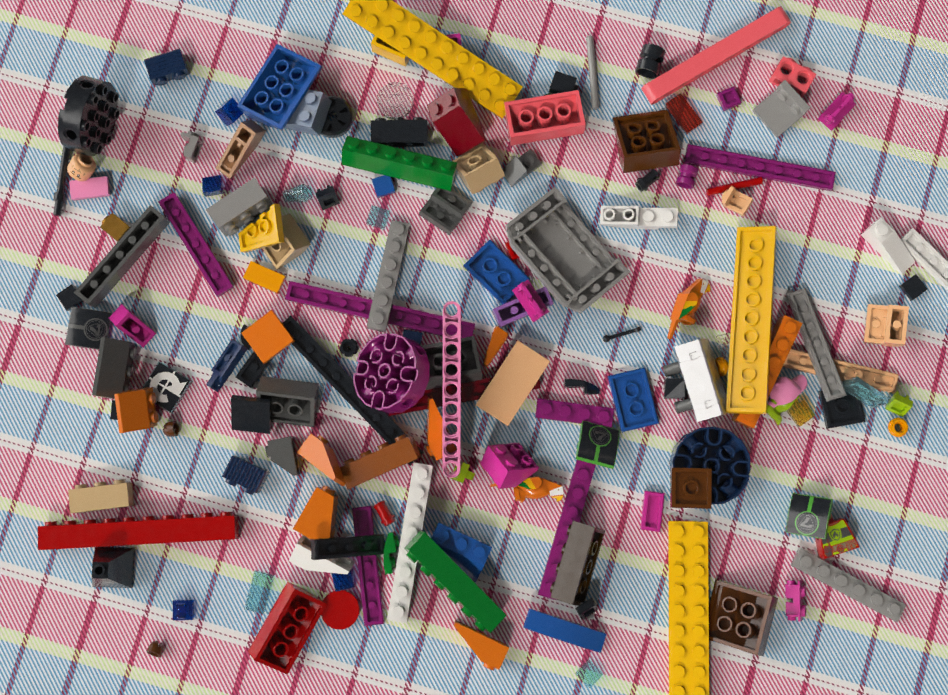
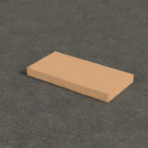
M517 340L476 403V406L506 426H509L550 361Z

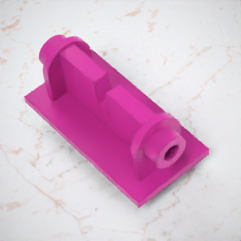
M842 92L819 116L818 120L832 131L856 105L854 102L855 96L852 93L844 94Z
M529 280L520 283L512 290L533 322L549 313V310Z
M787 580V584H785V597L793 598V602H786V616H788L790 621H796V617H798V622H801L803 617H806V605H803V597H806V585H803L802 580H799L798 584H795V580Z

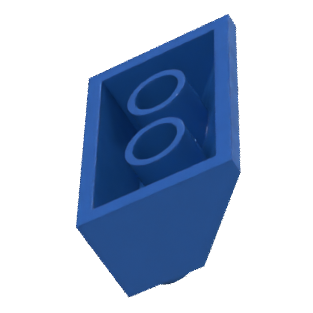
M438 522L431 539L476 582L492 546Z

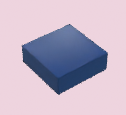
M383 175L371 179L377 198L395 193L390 176Z

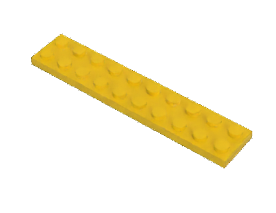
M350 0L342 14L452 87L468 89L472 100L501 119L505 116L504 102L514 101L523 87L393 0Z
M776 226L737 227L726 397L727 413L767 414Z
M668 521L669 695H709L708 522Z

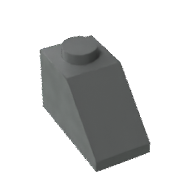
M293 437L267 441L268 446H265L267 457H270L271 461L293 476H299Z

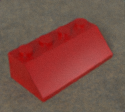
M287 581L250 646L248 653L255 661L288 674L327 603L305 589Z

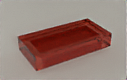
M681 93L665 104L686 134L702 125L703 121Z

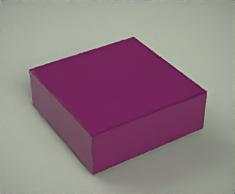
M734 86L716 94L723 112L742 103Z

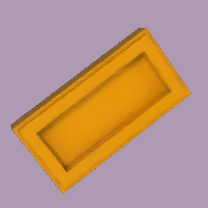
M250 261L243 279L278 294L286 276Z

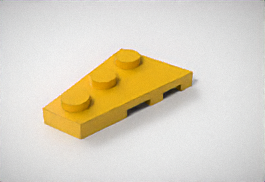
M273 204L267 213L263 212L256 222L250 223L238 234L240 252H250L284 242L280 204Z

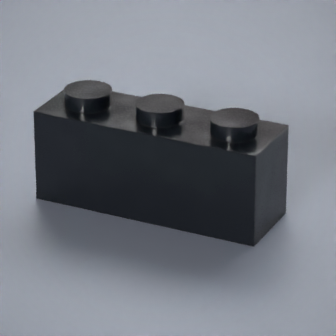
M398 117L394 118V120H386L385 118L371 120V142L391 147H428L427 119L414 117L413 120H405V118Z

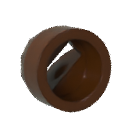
M176 421L165 423L163 433L168 437L178 436V423Z
M153 641L148 646L146 652L154 657L161 658L164 652V645L162 643L159 644V641Z

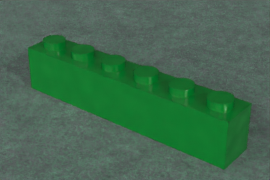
M347 136L342 148L341 165L451 191L457 162Z
M420 531L405 546L404 549L408 552L406 556L413 563L417 561L422 566L420 570L427 577L431 575L435 579L433 583L441 591L445 589L449 593L447 597L455 605L459 603L463 607L461 611L468 618L472 616L476 620L475 626L482 632L486 630L491 633L506 617V614L425 532Z

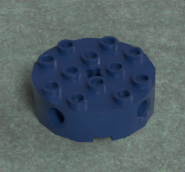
M717 427L698 428L682 436L673 448L669 461L670 472L671 468L707 469V462H712L711 505L725 504L738 497L748 484L751 470L750 454L743 441L731 431Z

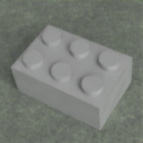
M253 178L207 208L206 211L225 236H232L243 225L252 223L258 215L263 212L267 213L273 204L256 179Z

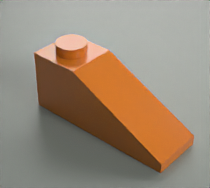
M429 396L427 411V442L429 445L426 446L430 457L434 456L437 461L442 458V417L432 396ZM448 444L446 450L450 453L455 452V444Z
M310 433L297 453L330 479L344 487L346 483L334 450L327 445L329 441L321 435L316 437Z
M455 620L454 627L480 661L484 662L483 666L493 671L495 668L499 670L509 650V645Z

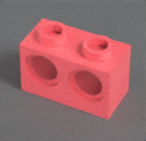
M783 56L768 82L779 86L786 80L802 98L816 74L810 68L797 64L792 58ZM781 69L787 70L788 75L782 73ZM798 78H802L805 83H800Z

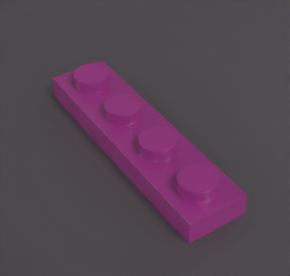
M537 399L535 418L581 424L582 421H587L612 428L614 408Z

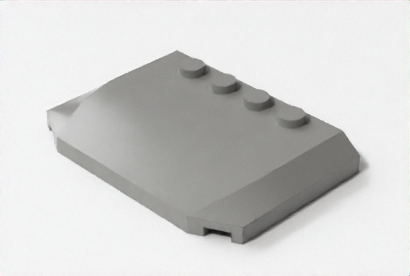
M554 187L506 224L505 229L510 247L562 306L581 314L625 278L630 271L618 258L615 260L566 205V198Z

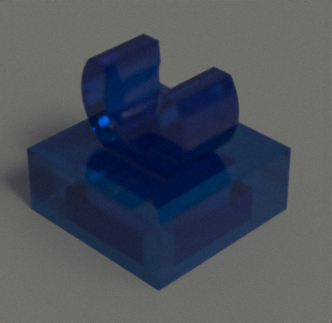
M173 600V620H194V600Z

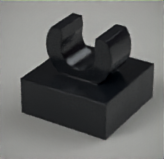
M327 185L326 189H317L315 194L322 210L340 204L333 186Z

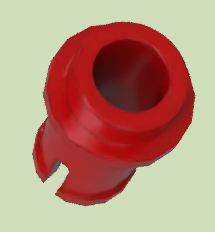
M384 500L374 505L382 520L381 524H384L386 527L395 522V516L391 514Z

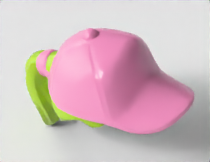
M801 374L792 379L780 377L776 380L770 393V401L767 404V414L775 420L777 425H780L782 421L781 412L790 409L794 401L799 398V394L806 389L808 382L804 375Z

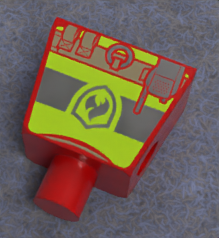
M832 513L828 524L827 539L815 538L818 557L822 559L859 548V544L845 519H833Z

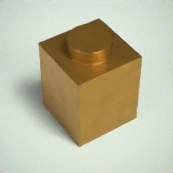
M113 213L106 216L100 226L117 242L131 228Z

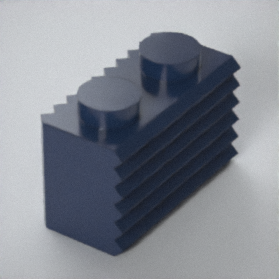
M180 48L144 59L149 78L154 85L162 86L174 79L182 80L186 75L190 74L184 54Z
M232 455L222 477L226 478V483L234 487L237 484L243 486L244 492L253 495L254 492H261L270 472Z

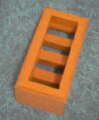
M498 326L494 328L483 365L485 367L490 365L508 338V333Z

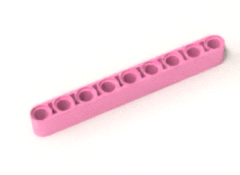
M448 301L443 306L442 469L445 476L454 478L460 473L461 309L457 302ZM449 304L456 305L457 313L451 316L446 313V307ZM449 324L456 325V334H447L446 327ZM449 344H454L457 347V352L454 355H449L446 352V347ZM449 364L456 365L457 372L451 375L446 372V367ZM449 384H454V385H456V386H457V391H456V393H454V394H449V393H447V391H446L447 385H449ZM455 404L457 411L453 414L446 411L447 405ZM448 424H455L457 426L456 432H447L446 426ZM450 443L457 446L456 451L453 453L446 450V446ZM454 463L457 469L454 472H449L446 470L447 464Z

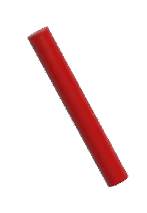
M758 177L706 189V194L711 196L724 193L731 186L738 190L763 184V179Z

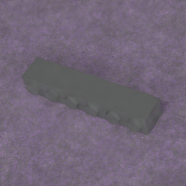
M150 205L74 293L88 305L96 308L167 227L170 221Z

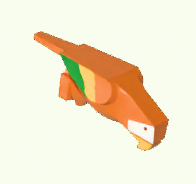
M697 279L686 290L677 295L670 318L672 321L667 339H672L679 322L684 325L695 324L694 315L700 306L703 294L710 292L711 289L708 281Z
M536 476L527 478L514 487L515 500L520 501V503L524 502L525 498L539 499L547 495L557 499L556 502L564 497L563 485ZM496 483L490 484V487L497 486Z

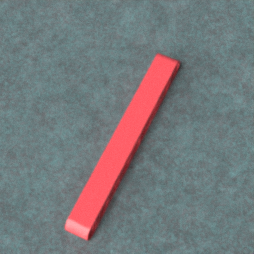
M782 6L651 80L641 89L650 104L653 105L783 30L791 23V20Z

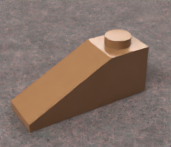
M253 120L241 122L219 160L216 169L229 179H232L256 149L266 130Z

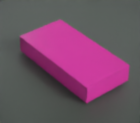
M644 491L640 530L660 532L665 493Z

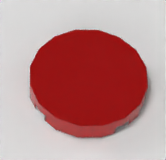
M338 589L330 592L323 599L327 605L321 616L327 626L343 630L356 622L360 613V605L358 599L347 590Z

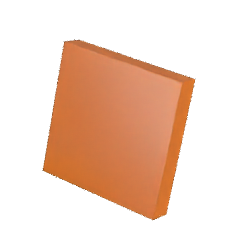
M270 310L241 333L263 364H266L295 341L273 310Z

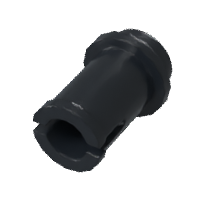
M652 169L642 178H638L635 185L639 191H647L650 185L660 179V176L656 170Z

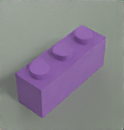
M546 287L535 290L547 308L554 304ZM518 299L492 310L499 328L529 316Z

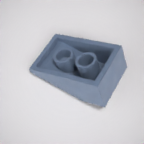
M308 90L284 128L320 136L332 101L323 92Z

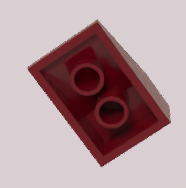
M452 88L427 104L432 122L457 157L462 156L486 141L468 89Z

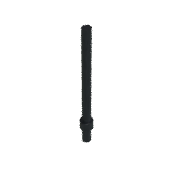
M64 146L57 191L54 192L53 201H55L53 215L61 217L62 206L66 199L64 192L70 150Z

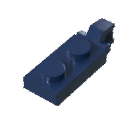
M234 339L231 340L212 368V376L206 385L218 392L248 348Z

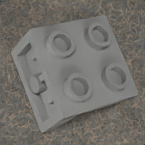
M784 80L771 95L753 109V112L775 137H779L804 116L811 107Z

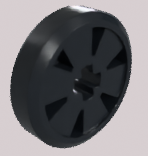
M327 96L332 102L321 135L328 138H337L346 134L351 128L353 112L350 105L344 99L337 96ZM333 113H335V116L337 118H333L332 121H330L328 115H333Z

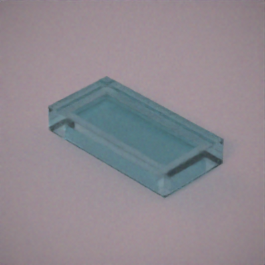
M254 571L245 610L261 614L265 613L274 578L273 574Z

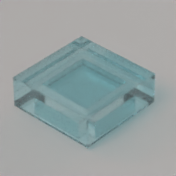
M372 205L366 224L385 230L390 211Z
M589 659L575 673L589 688L603 675Z

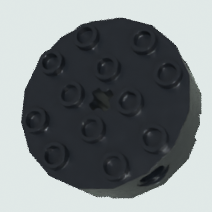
M82 75L75 79L66 91L64 98L67 101L64 110L60 109L58 116V134L61 144L70 151L87 156H95L102 152L106 144L109 145L111 143V134L114 130L115 122L120 115V110L118 109L119 94L110 82Z

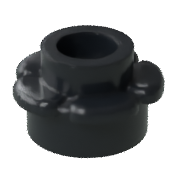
M344 339L341 342L340 352L346 357H352L353 354L358 352L359 348L354 339Z

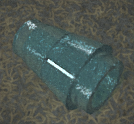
M301 184L283 191V199L285 202H308V200L312 199L310 185Z

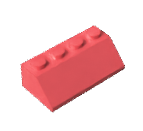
M579 90L504 102L510 146L584 134L586 123Z

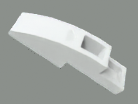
M601 206L600 225L646 230L678 228V208Z

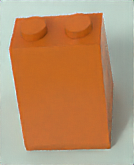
M324 485L323 487H316L293 530L309 539L334 537L338 496L334 495L336 491Z

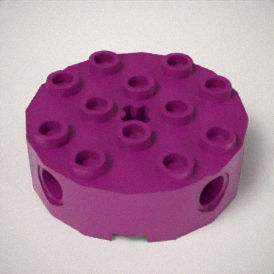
M395 333L379 334L368 341L359 352L356 360L358 365L356 373L353 375V383L357 396L365 405L387 413H401L413 407L423 397L429 381L430 363L426 351L418 342Z

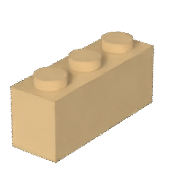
M126 479L114 480V484L106 485V482L94 483V487H87V484L75 485V489L68 490L70 513L134 506L132 483H126Z

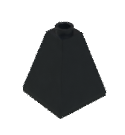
M95 547L92 562V587L133 588L135 548Z

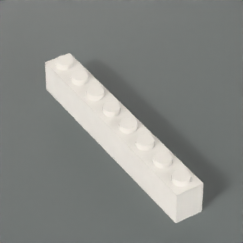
M413 463L387 616L388 621L406 624L408 622L418 562L413 563L406 556L408 552L404 548L420 531H423L433 465Z

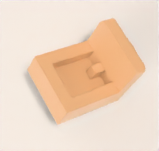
M733 186L729 190H725L721 198L725 208L743 217L754 201L753 198L737 191Z

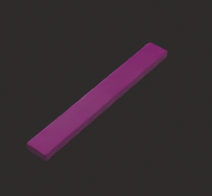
M691 144L687 145L684 164L757 178L762 177L763 179L826 191L833 190L836 174L834 171Z

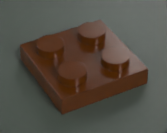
M671 468L670 508L711 509L712 469Z

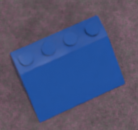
M276 44L237 107L245 116L261 124L283 130L323 67Z

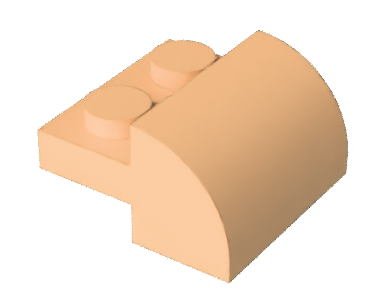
M868 304L863 343L881 344L890 347L904 346L909 306Z

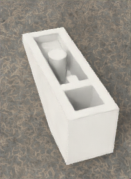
M882 217L873 222L861 234L900 275L915 263V260L896 231Z
M304 535L297 542L289 559V562L307 571L348 574L356 562L348 557L312 560L311 539Z

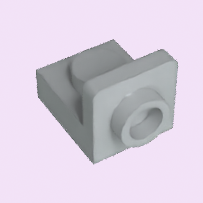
M181 132V137L189 142L184 147V157L188 161L196 163L203 142L199 135L194 132Z

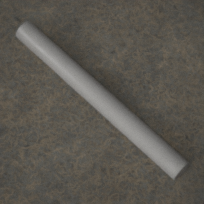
M587 36L592 109L597 110L599 109L594 39L593 36Z

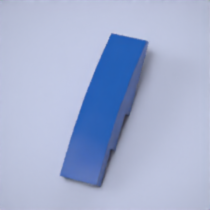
M530 608L523 626L525 629L601 653L606 638V633Z

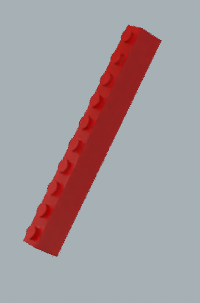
M221 512V516L213 517V513H201V517L194 518V514H181L182 518L174 519V515H162L160 520H155V516H144L142 521H135V517L123 518V522H116V518L103 519V523H96V519L84 520V524H77V520L64 521V525H57V521L45 522V526H38V550L239 539L238 515H233L232 512Z

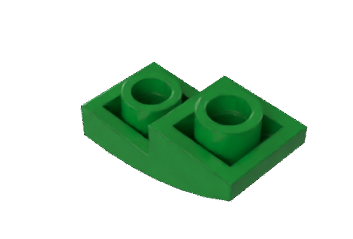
M394 532L388 533L385 542L383 557L385 575L393 573V568H396L395 557H391L390 553L397 552V547L400 546L398 535L394 536Z

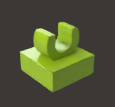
M896 391L886 403L885 409L903 417L912 408L913 401L909 400L908 395L903 397L899 395V391Z
M460 461V473L458 476L450 479L461 483L464 482L465 478L473 481L475 473L468 471L469 464Z

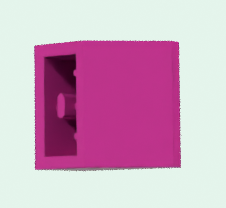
M519 442L488 445L480 463L500 489L518 486L539 469Z

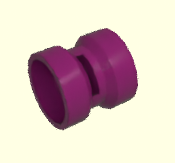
M682 164L679 169L680 176L677 177L675 184L685 189H693L695 185L694 178L698 175L699 169L691 165Z

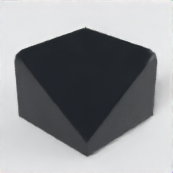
M664 379V399L685 398L684 379Z

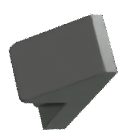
M530 149L519 158L515 156L503 168L504 178L513 187L539 168L542 163Z

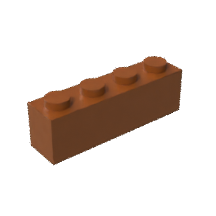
M406 434L395 438L396 442L391 445L386 442L377 446L378 450L373 453L371 450L361 453L360 459L354 460L352 457L344 461V466L340 467L347 489H351L420 458L421 454L413 436L406 437Z

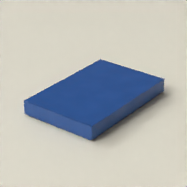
M491 240L463 265L501 305L507 303L515 295L512 291L520 283L530 280Z
M645 368L607 377L621 432L659 424Z

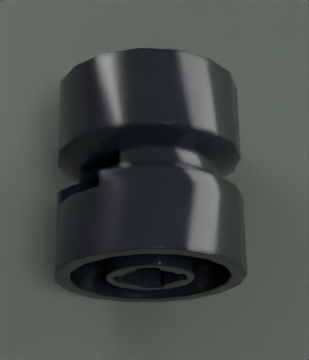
M644 44L640 53L642 59L638 60L635 72L645 78H657L661 70L660 64L663 63L666 53L665 49L654 44Z

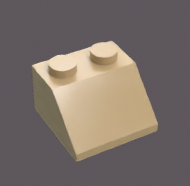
M484 143L453 160V162H457V173L472 194L482 191L485 187L498 182L505 176L498 158Z
M291 214L281 216L284 242L262 248L276 270L300 256L311 245Z

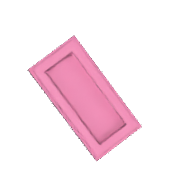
M107 176L89 178L87 181H69L70 195L73 201L110 196L109 178Z

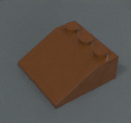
M668 110L612 118L623 173L679 165L681 149Z
M716 580L709 604V640L757 656H764L778 598Z

